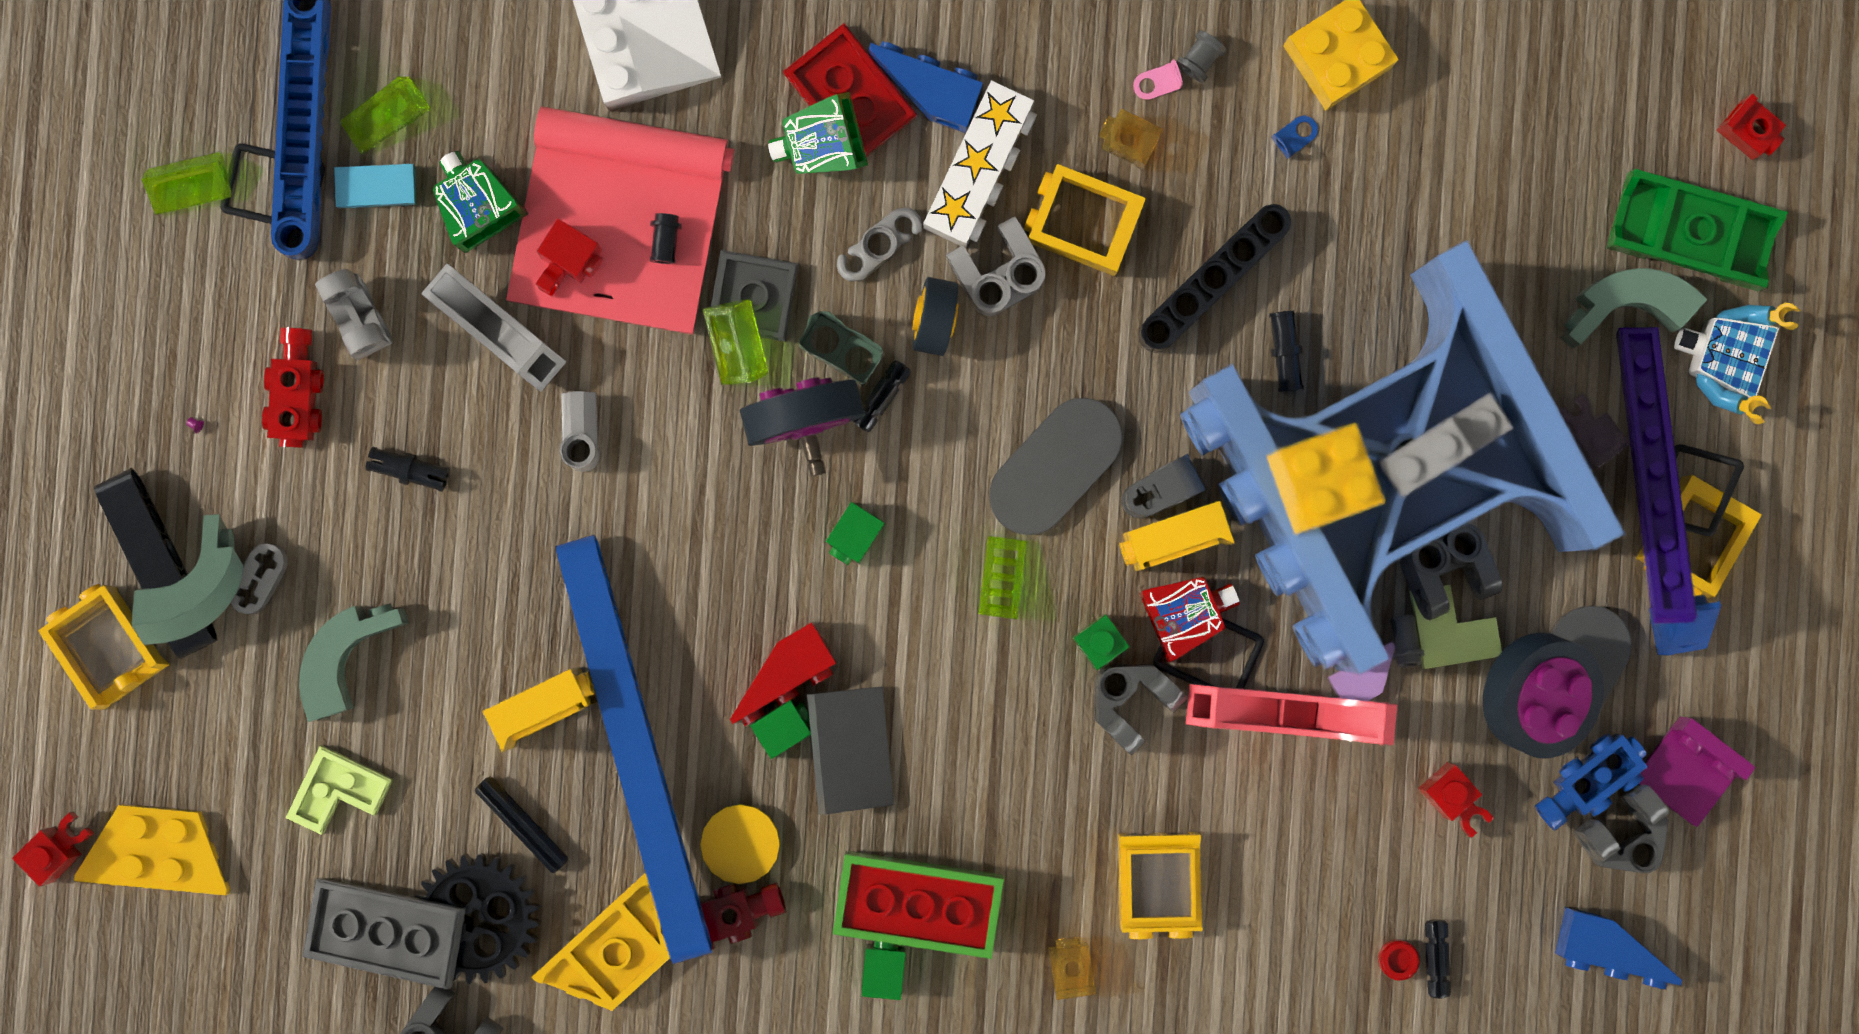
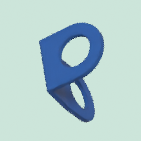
M1299 116L1276 134H1273L1271 138L1288 159L1316 137L1318 127L1311 117ZM1301 122H1307L1311 126V134L1307 137H1301L1296 132V127Z

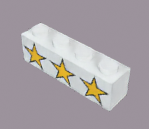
M991 80L923 223V229L959 246L963 245L965 248L970 240L978 241L987 222L981 218L987 204L994 207L1004 185L998 183L1003 169L1012 170L1020 153V149L1014 147L1020 133L1028 136L1037 117L1036 113L1031 112L1034 100Z

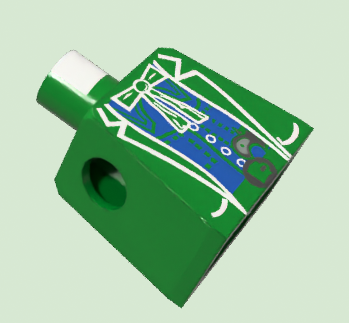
M850 92L830 96L784 118L782 124L785 136L771 139L768 143L772 160L777 163L792 159L794 170L797 174L845 171L868 166Z
M460 151L451 152L440 160L439 164L447 178L433 187V192L451 242L464 253L471 251L528 215L524 206L482 160L477 159L467 165Z

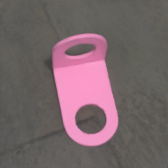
M1173 59L1169 64L1139 74L1134 81L1133 88L1138 97L1149 100L1181 89L1183 81L1175 59ZM1145 78L1151 79L1155 84V88L1151 93H1143L1140 90L1139 84Z

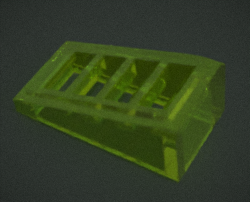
M993 536L987 537L978 614L1018 619L1027 541ZM994 548L1017 551V558L993 556ZM992 564L1015 567V574L991 572ZM990 580L1012 582L1013 589L989 588ZM988 595L1011 598V605L988 603Z

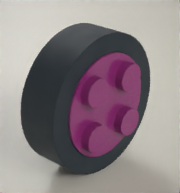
M815 377L797 382L798 390L794 388L785 390L783 388H776L759 393L761 401L740 409L748 445L756 446L790 439H801L806 460L809 462L810 476L825 474L826 470L824 462L821 460L822 454L817 435L825 430L841 426L865 416L858 386L854 379L832 382L831 377L824 379Z
M1532 633L1515 640L1497 657L1486 678L1483 691V711L1489 729L1502 743L1535 758H1555L1568 753L1586 738L1598 719L1604 696V682L1601 669L1594 656L1587 649L1550 633Z

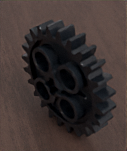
M485 853L478 854L475 864L472 863L469 854H464L461 856L460 867L451 858L445 861L447 873L439 867L433 869L432 874L436 882L428 879L422 881L421 885L428 893L417 894L414 897L466 908L465 914L478 910L480 911L479 918L481 920L508 926L509 931L507 933L486 922H482L474 927L472 925L473 918L465 915L453 981L464 972L467 984L474 982L477 973L480 974L483 983H488L491 980L492 970L501 979L506 975L505 964L514 970L520 966L516 954L525 958L531 954L524 943H535L538 940V937L529 931L530 928L538 927L542 922L531 917V913L541 908L540 904L529 903L528 898L536 890L535 888L523 890L521 886L526 881L527 876L525 874L515 879L512 876L515 864L509 865L504 870L500 869L501 857L499 856L495 857L490 865H488ZM460 882L466 883L472 889L473 897L469 903L460 901L456 896V886ZM496 896H501L508 900L510 904L508 916H500L493 910L492 903ZM482 934H489L496 940L497 948L495 953H486L481 949L479 939Z

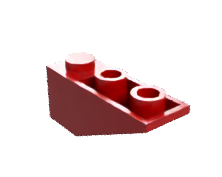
M813 622L776 643L730 718L732 724L741 720L744 726L765 715L761 707L771 701L776 700L780 706L799 695L796 687L805 681L810 680L814 686L833 675L830 667L837 662Z

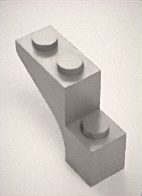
M448 263L421 293L540 392L566 363L548 345Z
M1491 392L1379 463L1402 498L1511 430L1514 425Z

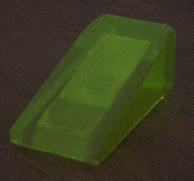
M398 76L340 120V123L360 154H364L430 110V106L410 77Z

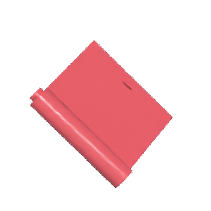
M541 106L535 124L534 144L536 151L524 206L528 215L522 218L506 301L693 335L724 171L731 172L735 149L728 148V140ZM656 213L679 216L678 223L682 224V229L677 230L675 264L650 262L654 227L650 226V222L655 220ZM557 218L596 241L602 249L599 256L603 260L596 273L591 278L586 276L582 283L565 275L554 296L550 297L535 285L549 265V263L540 258L536 251Z

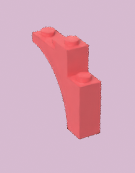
M1189 684L1186 725L1394 745L1397 704L1321 695Z

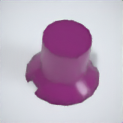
M190 417L186 425L197 434L202 430L204 421H198Z

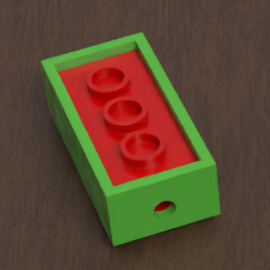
M846 850L833 935L992 959L1004 882L1003 875Z

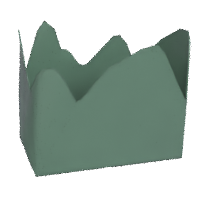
M819 311L810 315L805 332L799 339V348L846 377L856 380V383L864 386L884 354L880 345L874 343L865 335L846 327L841 320L827 311ZM822 326L833 328L839 336L837 348L828 354L817 352L811 343L813 332ZM853 347H864L872 355L871 368L863 374H854L845 365L846 353Z

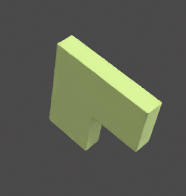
M1443 585L1449 600V612L1432 620H1427L1423 617L1412 592L1409 591L1413 616H1416L1415 623L1419 648L1424 650L1425 654L1421 657L1422 669L1496 658L1501 654L1502 648L1496 617L1457 623L1451 585Z
M322 745L319 747L286 818L322 835L325 833L340 800L375 816L394 779Z

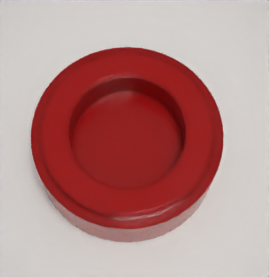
M1394 939L1385 943L1380 949L1378 964L1382 972L1389 978L1403 981L1411 978L1417 972L1420 958L1413 945L1401 939Z

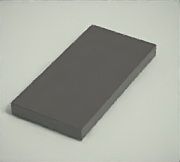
M316 878L302 957L439 988H452L466 908L336 880Z

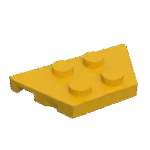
M126 804L118 805L74 875V881L216 895L230 894V885L228 881L225 882L217 861L219 856L214 844L209 840L207 835L208 827L201 811Z
M646 872L532 976L534 981L551 985L566 991L565 993L590 1000L595 1005L613 1011L669 960L670 956Z

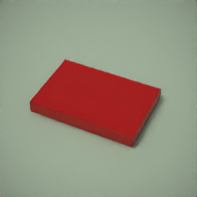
M845 23L782 71L808 106L830 96L850 92L866 157L918 117L917 113Z

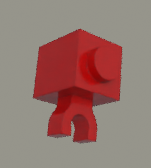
M557 218L536 251L540 258L549 263V265L535 285L538 286L539 290L553 297L565 275L570 276L579 283H582L586 276L591 278L603 260L599 256L602 252L600 245Z
M1447 762L1418 787L1443 818L1454 821L1459 817L1462 830L1470 838L1477 834L1470 826V819L1473 815L1479 814L1486 823L1494 819L1486 809L1474 804L1482 794L1455 764Z
M74 811L69 812L60 821L58 829L54 826L40 830L12 857L16 864L39 887L55 882L82 855L74 845L88 840L94 834L89 827L83 829L78 836L71 832L70 826L78 818Z

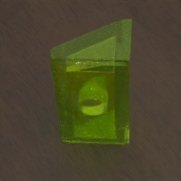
M221 152L149 168L142 177L143 185L155 215L232 196L225 161Z
M749 299L739 300L702 309L721 385L750 383L766 376L768 368L751 301Z

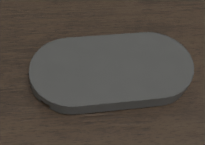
M1089 398L1071 399L1059 405L995 474L991 482L989 498L992 512L996 519L1008 530L1024 535L1045 532L1058 523L1118 456L1122 443V431L1115 414L1103 403Z
M1599 606L1579 607L1561 616L1550 634L1579 644L1594 656L1603 676V705L1629 661L1631 637L1625 623L1614 612Z

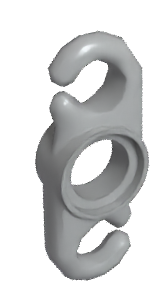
M909 207L893 210L881 221L869 228L858 244L849 247L848 254L859 257L862 260V268L858 272L850 271L847 268V256L841 254L838 256L836 264L839 274L850 282L862 281L883 264L891 260L901 245L911 240L909 233H902L897 229L896 223L899 218H909L912 221V233L918 235L922 229L920 215ZM879 233L886 235L891 241L890 250L880 256L871 253L868 248L869 239Z

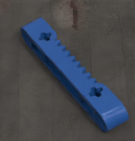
M283 0L271 240L276 250L294 260H305L311 257L319 244L321 188L319 182L321 181L320 167L322 166L320 152L323 150L321 136L324 134L322 120L325 118L323 104L325 103L324 89L326 88V81L324 77L327 72L326 62L330 43V0H316L314 7L305 12L300 11L299 5L301 0ZM295 229H301L303 232L302 243L296 248H289L287 245L289 233Z

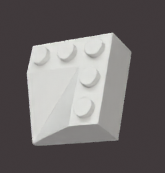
M573 0L602 99L609 111L721 78L698 0Z

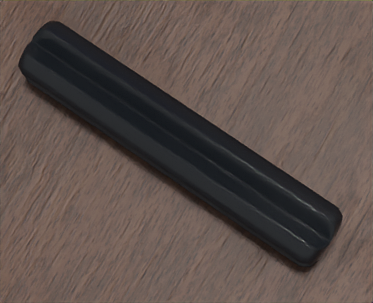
M493 777L485 778L476 787V794L550 872H557L567 863L568 857Z

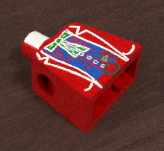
M1204 577L1150 588L1139 593L1168 663L1178 659L1224 630L1225 625L1220 613L1240 605L1236 591L1231 583L1210 591Z

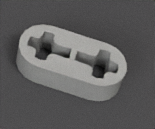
M260 544L251 551L243 565L240 586L231 601L235 610L243 614H255L267 606L288 565V557L280 546ZM272 551L275 553L273 560L277 562V566L275 569L267 568L261 577L259 574L264 563L259 558L261 554L269 555ZM255 581L259 582L254 591V595L259 598L258 602L248 603L247 606L243 605L245 598L240 595L242 589L250 590Z

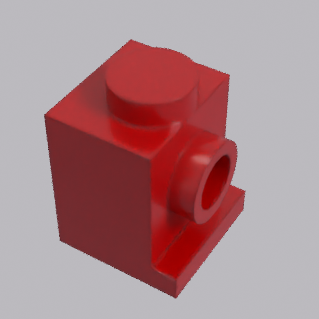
M1750 94L1742 99L1716 129L1751 160L1761 156L1763 153L1770 156L1784 141L1785 138L1780 135V132L1786 126V124L1760 104L1754 94ZM1754 122L1764 129L1763 134H1758L1754 131Z

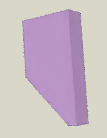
M1392 641L1383 645L1390 659L1361 674L1337 671L1327 677L1339 698L1369 701L1383 693L1395 650V645Z

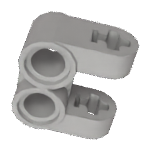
M1015 216L997 226L1013 259L990 273L984 275L979 273L963 245L945 255L971 304L978 313L984 316L999 315L1014 304L1036 294L1041 289L1045 280L1044 265ZM1021 266H1029L1035 271L1036 280L1030 285H1021L1015 280V270ZM994 285L999 288L1002 298L997 304L987 305L980 299L979 292L984 286Z
M342 269L323 277L315 283L323 302L339 325L342 340L351 357L358 361L393 343L388 327L376 310L374 300L358 273L355 274L348 269Z

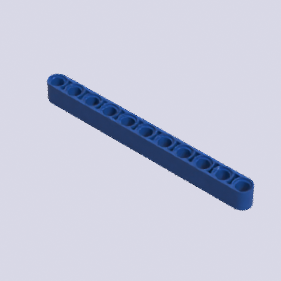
M591 535L556 546L558 561L670 959L673 964L713 953L707 924L596 536Z

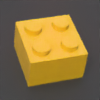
M1344 0L1290 35L1283 45L1325 111L1389 71L1399 60L1360 0Z
M1356 423L1278 450L1266 456L1294 534L1385 503Z

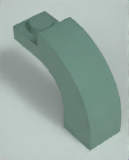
M1648 268L1620 271L1593 283L1575 298L1586 310L1583 311L1581 308H1578L1567 319L1564 326L1568 330L1562 335L1561 339L1571 348L1580 346L1607 315L1619 307H1635L1644 310L1659 321L1667 330L1674 332L1682 329L1708 299L1688 282L1668 272Z
M220 514L203 516L201 554L194 569L184 579L167 587L134 591L132 627L143 645L171 642L200 631L218 618L234 598L241 583L244 566L234 550L235 539L232 529H227Z
M391 603L369 610L370 618L366 619L363 607L353 606L332 617L318 630L306 649L299 676L300 696L308 722L317 721L354 708L345 680V667L350 653L361 641L370 636L409 624L405 608L393 610Z

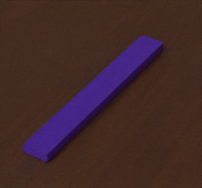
M1658 327L1619 328L1616 333L1652 621L1653 623H1694L1697 619L1659 329Z

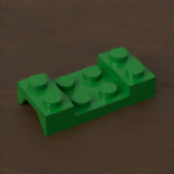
M1633 169L1626 175L1606 249L1641 259L1647 257L1719 277L1722 282L1760 291L1768 286V261L1775 237L1785 222L1788 212L1639 169Z

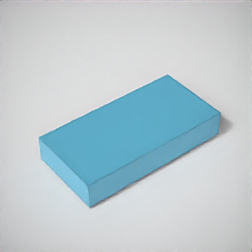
M414 164L334 167L335 202L337 208L417 205L416 170Z

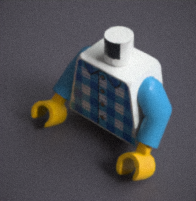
M1783 303L1777 309L1774 306L1744 305L1724 310L1716 318L1705 321L1701 333L1685 327L1680 329L1675 340L1674 349L1693 355L1689 374L1696 377L1698 388L1712 405L1739 415L1745 412L1751 422L1760 425L1764 422L1763 418L1752 413L1758 406L1771 409L1767 400L1757 394L1779 328L1773 325L1777 322L1785 329H1796L1798 324L1795 322L1785 323L1784 316L1789 311L1799 312L1801 310L1791 303Z

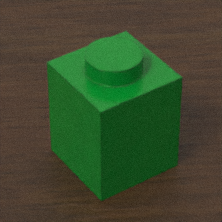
M850 502L825 541L832 546L829 554L849 566L852 559L860 564L885 523L853 502Z
M1106 614L1100 616L1072 637L1095 670H1099L1129 648L1127 642Z
M793 699L750 725L770 759H773L811 735L809 711L803 702L796 706Z
M875 941L874 944H866L861 997L901 1000L906 947H898V944Z

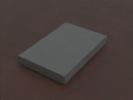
M883 687L808 694L818 814L826 815L894 805Z

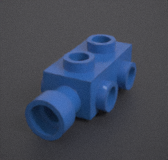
M1607 733L1590 746L1592 752L1580 761L1576 757L1559 770L1561 776L1554 781V784L1560 791L1552 798L1546 796L1534 806L1538 814L1552 830L1556 831L1568 821L1566 817L1574 811L1584 816L1589 812L1593 816L1602 813L1612 804L1609 796L1620 788L1627 792L1644 779L1640 772L1648 767L1642 760L1647 753L1633 736L1626 739L1621 734L1611 736L1610 733ZM1611 754H1615L1618 758V764L1615 768L1610 769L1606 764V759ZM1580 778H1584L1587 782V788L1582 793H1578L1575 789V783Z

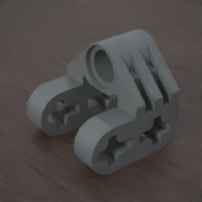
M1151 664L1105 666L1098 672L1095 679V721L1131 756L1146 741L1113 708L1121 706L1138 689L1139 682L1173 713L1188 699L1168 677ZM1113 673H1120L1125 682L1124 688L1118 694H1108L1104 686L1106 678Z
M1638 784L1623 794L1621 799L1644 830L1642 833L1635 832L1618 844L1600 821L1589 819L1573 831L1575 837L1596 866L1638 873H1651L1661 865L1669 822L1666 816L1669 814V811L1653 789L1648 785ZM1643 843L1649 850V858L1644 864L1638 866L1632 858V852L1637 845Z

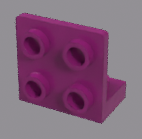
M1679 716L1645 761L1648 767L1640 772L1644 779L1639 784L1648 785L1667 807L1692 826L1697 827L1735 778L1747 780L1756 767L1694 719Z

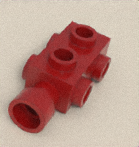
M280 328V344H284L283 359H271V367L265 368L264 388L266 391H269V407L265 406L263 408L262 427L263 430H268L267 438L279 439V447L303 448V440H314V433L321 432L322 411L321 409H315L316 393L323 392L324 372L317 369V362L307 360L308 346H312V329ZM288 372H293L296 376V382L291 387L285 385V375ZM288 411L294 415V422L289 427L283 424V414Z

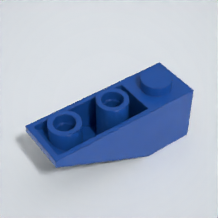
M882 41L880 46L870 44L869 55L929 121L966 134L983 88V82L977 81L978 76L975 73L962 68H956L954 72L940 68L941 63L938 60L925 55H918L917 59L903 55L901 47L889 42Z
M1705 595L1695 596L1697 619L1694 623H1653L1651 608H1649L1657 655L1668 656L1707 649L1721 609L1720 601H1706Z
M1565 907L1555 954L1566 959V966L1589 971L1591 964L1605 968L1604 975L1622 980H1628L1629 974L1644 977L1642 984L1665 990L1668 983L1681 986L1682 979L1614 920L1602 915Z

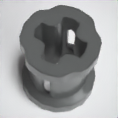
M1199 30L1195 35L1197 40L1185 57H1179L1176 63L1186 75L1200 83H1204L1208 78L1206 75L1207 71L1218 56L1223 57L1227 49L1215 37Z

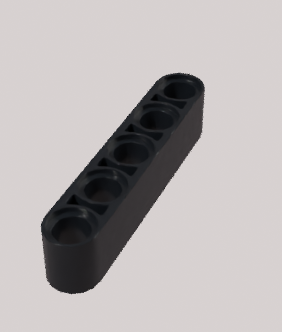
M1270 204L1261 208L1144 321L1138 333L1139 342L1143 348L1154 353L1163 352L1169 348L1287 234L1291 226V218L1288 211L1277 204ZM1265 215L1277 217L1281 224L1280 232L1276 234L1267 233L1261 225L1262 217ZM1237 242L1247 243L1253 253L1251 260H1238L1233 254V245ZM1209 269L1220 271L1224 276L1223 287L1218 289L1209 287L1204 280L1205 271ZM1187 296L1193 299L1196 304L1195 313L1192 316L1181 315L1175 305L1177 298ZM1154 323L1163 325L1168 333L1167 340L1160 344L1152 342L1147 336L1149 325Z
M133 468L94 486L97 499L142 590L167 587L181 581L188 575L144 483ZM210 623L200 631L185 638L168 642L174 654L182 659L216 642L218 639L215 628Z

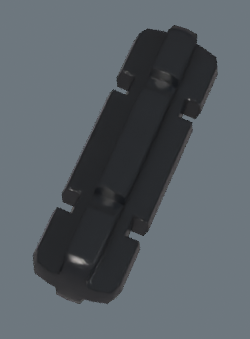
M897 360L892 362L886 371L888 375L880 379L864 402L866 405L864 408L865 416L853 421L856 426L865 432H870L878 422L877 416L879 414L882 416L899 392L898 386L900 384L903 385L910 376L911 370Z
M1441 919L1428 920L1425 923V937L1429 938V942L1426 943L1427 975L1431 978V980H1427L1428 995L1431 998L1443 999L1451 995V984L1447 980V976L1450 975L1449 943L1445 942V938L1449 937L1448 923Z

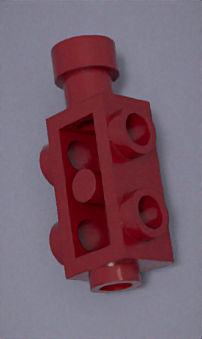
M777 882L761 887V892L752 895L748 894L747 888L737 890L736 884L733 883L713 890L715 898L700 902L713 950L715 949L713 942L728 938L730 944L751 938V930L756 929L758 926L757 918L768 914L772 918L787 912L785 901ZM726 909L736 911V922L729 923L724 919L723 913Z

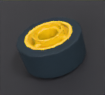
M932 277L926 278L922 293L917 300L912 330H914L912 348L914 351L944 356L949 340L953 336L958 314V284L956 282Z

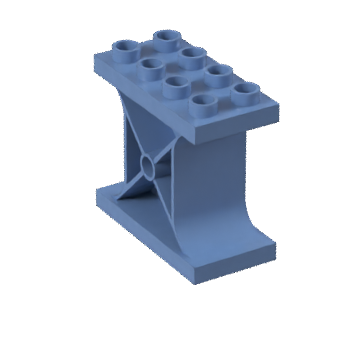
M1468 241L1438 255L1410 274L1427 306L1429 323L1426 341L1422 350L1405 367L1310 417L1293 419L1275 415L1257 404L1249 396L1237 371L1231 365L1204 379L1188 393L1194 405L1180 413L1182 423L1198 452L1203 456L1218 448L1232 473V477L1218 483L1217 486L1236 523L1241 526L1257 520L1270 547L1255 554V558L1268 585L1277 597L1284 593L1286 596L1296 593L1308 617L1295 623L1292 627L1303 651L1314 667L1322 664L1325 669H1328L1334 665L1338 671L1361 674L1390 659L1373 628L1370 615L1371 593L1380 573L1398 558L1504 502L1520 505L1535 514L1544 524L1558 552L1597 549L1624 534ZM1492 392L1514 427L1401 498L1379 462L1393 454L1395 449L1403 448ZM1356 423L1385 503L1294 534L1266 456L1278 450Z

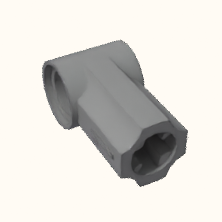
M585 391L561 393V458L565 464L575 471H590L596 467L600 460L597 431V393ZM578 443H587L590 448L588 458L583 462H573L571 459L572 448Z

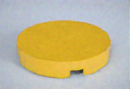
M737 804L725 807L711 817L703 829L700 845L703 860L713 874L726 882L744 884L754 882L769 872L778 858L780 839L778 830L768 814L755 806Z

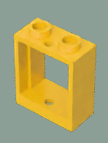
M1057 164L1053 174L1045 172L1038 190V194L1043 195L1044 199L1039 210L1031 208L1023 230L1030 232L1028 238L1032 245L1115 276L1146 198ZM1061 180L1126 205L1106 257L1042 232Z
M1694 475L1683 476L1679 481L1683 511L1691 499L1713 513L1716 512L1724 494L1722 491ZM1731 497L1722 518L1736 525L1737 528L1706 581L1691 573L1694 596L1716 597L1762 514ZM1642 546L1636 559L1645 563Z

